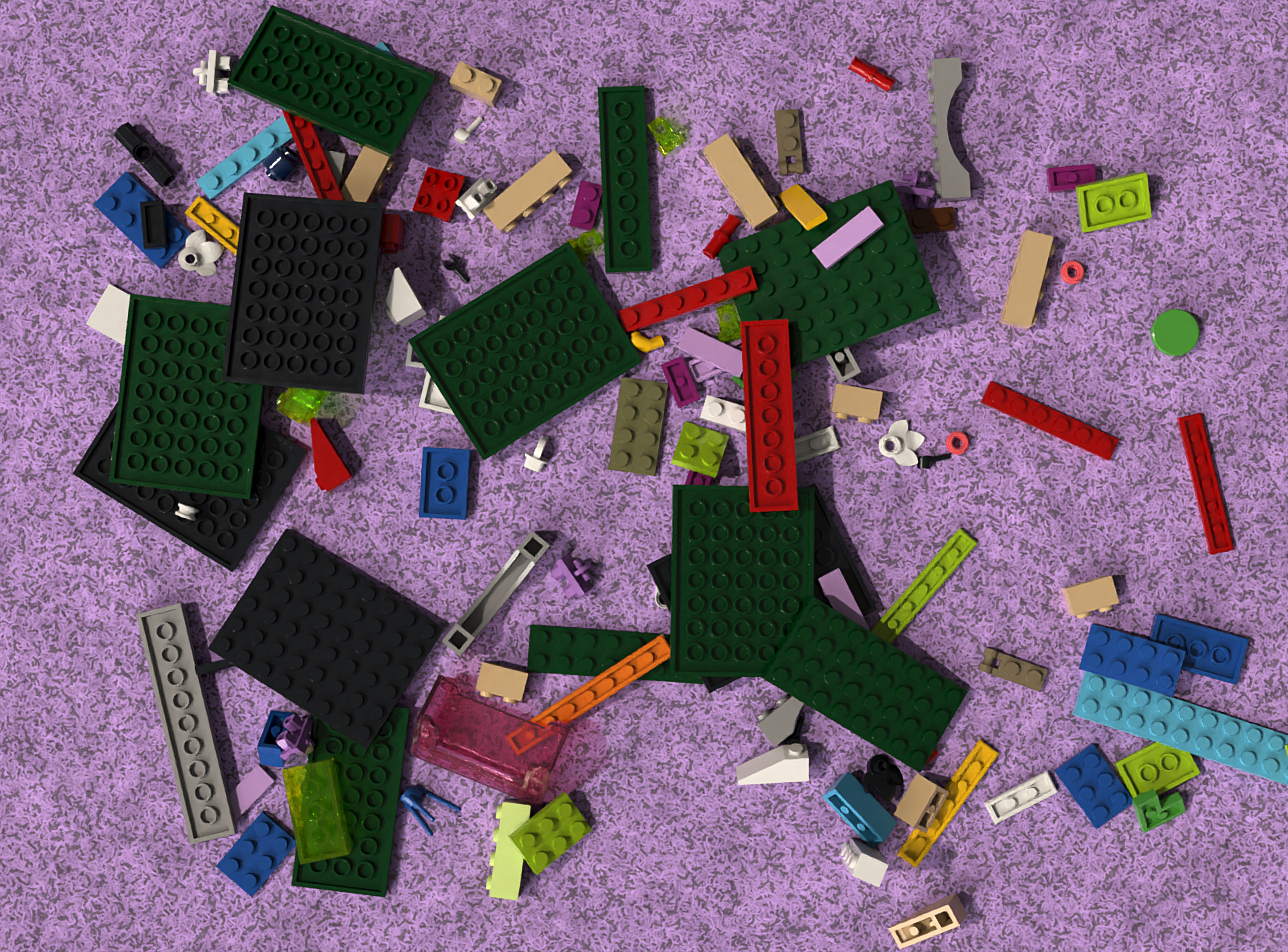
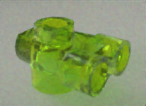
M662 115L647 125L659 145L657 149L663 157L686 141L680 132H675ZM658 125H662L665 128L663 134L657 133L656 128Z
M596 228L583 232L576 239L571 237L566 241H569L582 264L588 260L587 257L604 243V239ZM590 237L594 238L593 246L587 244V240Z
M733 304L716 307L720 331L717 333L719 341L724 343L741 338L740 323ZM723 314H730L731 320L725 322L722 319Z

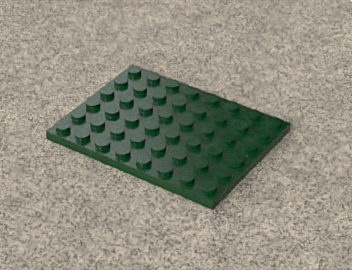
M892 179L822 206L821 208L825 211L828 219L808 231L796 218H792L726 244L719 251L718 257L724 274L751 266L758 290L733 298L741 322L788 319L791 369L941 313ZM869 206L884 226L827 270L812 250Z
M569 241L408 340L483 461L643 362Z
M130 294L109 482L252 499L265 386L221 381L230 306Z
M672 485L669 676H763L810 595L814 597L815 487H797L798 510L750 512L749 486Z

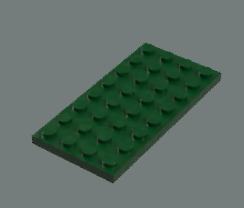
M271 5L227 83L229 87L394 159L437 78L431 73Z
M811 595L761 677L919 773L922 771L968 693L962 687Z
M396 706L368 750L313 716L310 739L313 740L315 746L313 751L308 754L291 886L386 897L411 708Z

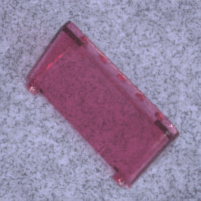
M438 675L416 719L411 752L420 760L527 803L540 805L549 788L571 727L562 721L556 720L549 722L545 728L460 694L459 686L455 679Z

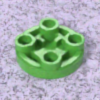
M1181 309L1167 310L1158 315L1150 328L1151 339L1154 346L1161 353L1167 356H1180L1191 351L1197 344L1199 326L1190 313Z

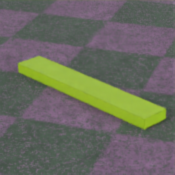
M959 528L870 631L891 644L978 543Z

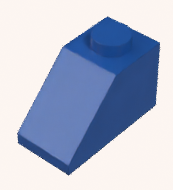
M270 711L257 745L261 765L284 768L286 760L280 757L282 748L276 743V740L282 732L287 730L283 726L284 720L294 713Z

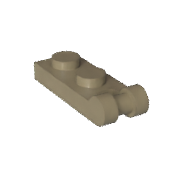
M798 109L774 111L780 176L787 175L790 172L803 174ZM786 157H794L795 163H786Z
M985 647L983 653L985 657L983 663L979 664L978 670L1038 692L1041 691L1047 669ZM994 658L1000 660L997 669L991 667Z

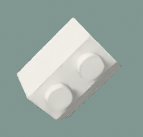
M399 267L394 269L386 298V303L389 307L386 309V312L395 325L399 323L402 327H405L426 315L427 312L403 271Z

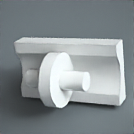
M209 50L208 62L201 61L200 68L193 69V75L199 77V85H206V92L210 93L212 97H218V94L230 93L231 87L227 83L229 78H219L220 71H232L233 60L229 56L220 55L217 50Z
M480 177L455 203L462 207V210L467 212L468 217L472 220L497 195L495 192L497 186L490 178L484 180Z

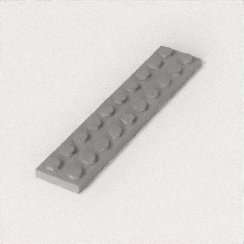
M184 602L138 613L136 617L190 845L238 833L202 678L201 675H196L194 666H198V661Z

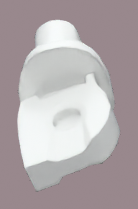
M542 435L534 453L525 452L527 458L524 466L540 473L544 464H548V459L542 456L549 439L548 436Z

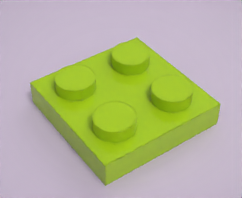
M685 421L671 464L716 478L729 436Z

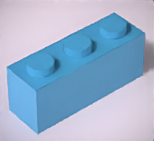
M849 771L838 777L822 796L870 848L885 841L898 823L872 794L865 793L863 786Z

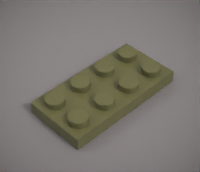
M622 377L608 470L655 476L668 383Z

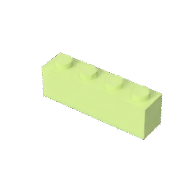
M504 799L502 805L498 804L496 818L500 819L499 828L494 829L493 842H497L496 852L491 851L489 866H493V873L488 875L486 889L490 890L489 897L518 901L524 858L508 836L530 819L532 803Z

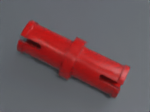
M857 56L854 57L848 67V70L865 78V82L868 84L871 82L887 93L894 84V78L879 71L876 65L871 66L857 58Z
M729 214L719 230L716 229L714 231L713 238L705 249L702 250L703 254L714 260L722 247L731 241L730 237L741 224L740 220L734 215Z

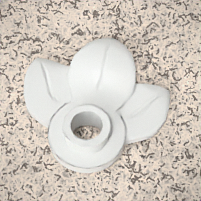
M197 230L186 239V248L180 252L178 262L183 269L187 271L195 270L201 276L209 277L215 275L218 272V268L214 262L222 255L224 246L216 242H206L204 230ZM187 255L195 257V261L192 264L186 262L185 258Z
M899 420L890 426L888 434L880 439L878 446L882 455L893 457L899 465L912 466L918 463L917 456L913 451L921 446L925 437L917 432L908 431L907 420ZM888 441L894 443L893 450H888L886 448V443Z

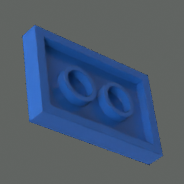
M423 447L419 517L466 520L470 449Z
M1093 743L1054 770L1095 829H1098L1133 803L1132 797Z
M262 811L216 867L252 897L296 846L297 839Z

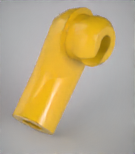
M635 331L629 337L635 349L644 353L665 346L661 335L648 339L642 336L640 332Z

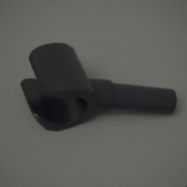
M449 254L453 260L451 265H447L442 260L444 267L447 270H453L465 284L470 281L458 267V262L454 255Z
M946 453L937 456L918 457L917 468L931 469V462L950 459V455Z
M799 716L794 735H789L786 738L785 745L800 743V731L805 719L804 717Z

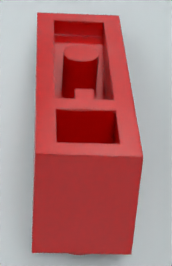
M313 417L310 419L314 471L317 475L315 481L322 491L326 490L331 493L352 480L354 476L318 418Z

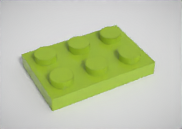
M1145 171L1075 186L1080 228L1083 233L1152 218L1148 177Z
M1152 742L1113 762L1132 799L1151 789H1154L1157 795H1160L1200 774L1189 752L1177 750L1158 742Z
M563 791L508 837L532 871L538 875L588 834L592 828L568 794Z

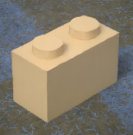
M459 61L449 81L453 89L492 107L495 106L504 87L502 80Z
M835 384L830 413H834V418L848 420L850 416L858 418L857 422L871 424L872 421H877L879 418L883 392Z
M1105 575L1062 588L1069 615H1076L1077 619L1090 616V611L1099 609L1100 612L1114 609V604L1120 603L1112 575Z
M483 661L475 690L481 691L480 695L494 698V695L503 697V701L516 704L517 700H523L530 672Z
M917 773L910 782L904 797L898 803L894 815L912 827L927 833L949 791Z

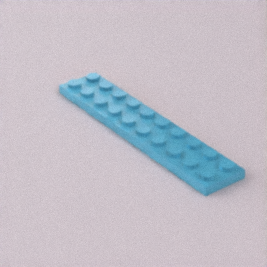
M1088 671L1084 672L1072 715L1288 786V756L1284 746L1288 744V735L1148 689Z

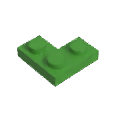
M1151 789L1132 799L1138 824L1143 833L1186 812L1183 798L1178 792L1165 796L1159 801L1157 793L1154 789Z

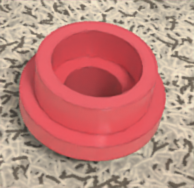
M1068 261L1061 267V278L1068 284H1076L1083 279L1084 268L1077 261ZM1070 268L1076 271V275L1074 277H1071L1068 274V270Z
M955 431L948 435L946 447L952 454H963L969 448V438L965 433ZM955 439H960L962 442L958 448L953 444Z

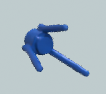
M411 785L401 796L400 800L405 803L403 806L412 813L429 836H433V832L415 810L418 809L431 822L435 821V818L421 805L425 800L422 795L456 811H461L459 806L425 790L421 785L418 788Z

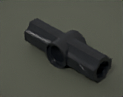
M130 122L122 124L116 129L114 134L116 139L162 188L175 179L177 173ZM145 150H150L149 157L147 159L142 160V152Z

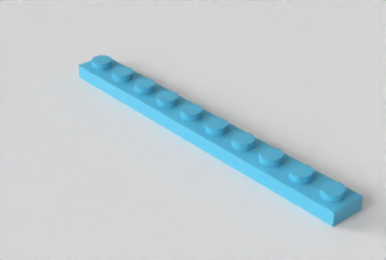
M383 41L373 47L375 50L394 57ZM284 115L196 181L211 201L265 161L275 148H282L293 140Z

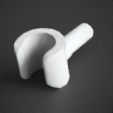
M478 117L466 130L459 127L454 134V139L465 144L467 142L465 140L470 138L473 130L483 119Z

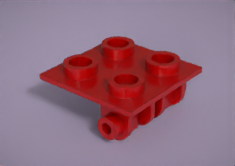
M428 167L412 210L450 223V220L454 218L455 206L458 207L455 202L460 198L459 195L466 185L464 183L465 176Z

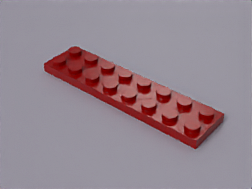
M788 319L740 322L750 512L798 510Z

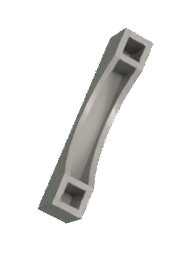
M961 57L932 59L930 67H926V79L931 81V90H928V103L932 104L933 113L929 114L930 127H934L935 136H931V148L936 150V159H933V172L938 175V182L934 184L935 196H939V202L965 201L971 197L969 172L955 156L947 130V114L955 90L962 82Z
M531 531L487 588L441 642L457 655L462 656L552 545L536 532Z
M784 694L775 702L777 706L769 711L767 708L757 716L759 721L756 722V725L774 747L793 733L796 719L804 705L803 702L791 695L788 697L787 694Z

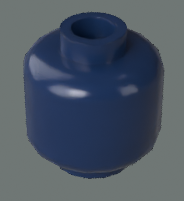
M286 146L275 148L264 161L267 176L276 182L277 180L288 181L299 169L298 155Z

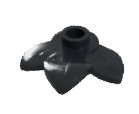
M874 755L867 762V772L863 776L862 783L865 793H871L876 790L885 801L889 802L895 795L896 785H902L904 780L900 769L896 765L889 764L883 755Z

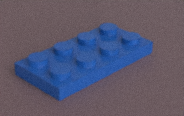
M125 171L93 205L162 270L186 245V239L191 233L166 210L169 248L145 250L143 246L140 202L157 200Z
M1159 614L1154 616L1148 639L1149 641L1186 651L1181 670L1237 685L1249 639Z
M1092 624L1079 669L1173 697L1186 651Z

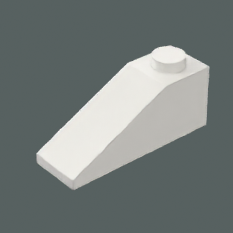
M797 743L782 745L736 766L738 785L809 781L807 745Z

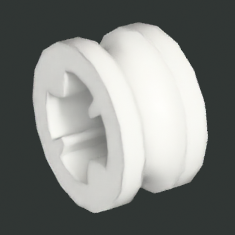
M178 503L179 510L175 514L195 521V513H198L199 509Z

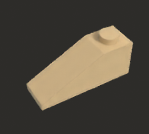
M955 893L932 903L888 929L898 947L902 949L960 926L967 916V912Z

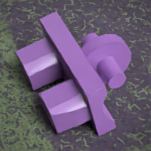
M913 168L911 174H902V180L910 181V183L893 181L901 205H905L908 193L915 194L913 206L926 208L930 197L934 195L933 187L916 184H925L926 181L925 176H918L917 168Z
M567 554L556 561L557 565L550 571L555 580L558 581L565 576L570 584L563 588V592L568 599L576 596L581 597L592 589L587 580L592 578L587 572V569L592 566L590 562L583 566L579 558L573 561L570 555Z
M295 714L284 720L283 726L287 730L282 732L276 740V743L282 748L281 758L286 760L290 754L297 753L299 756H303L313 751L315 744L310 739L311 736L308 735L313 720L309 717L301 720Z

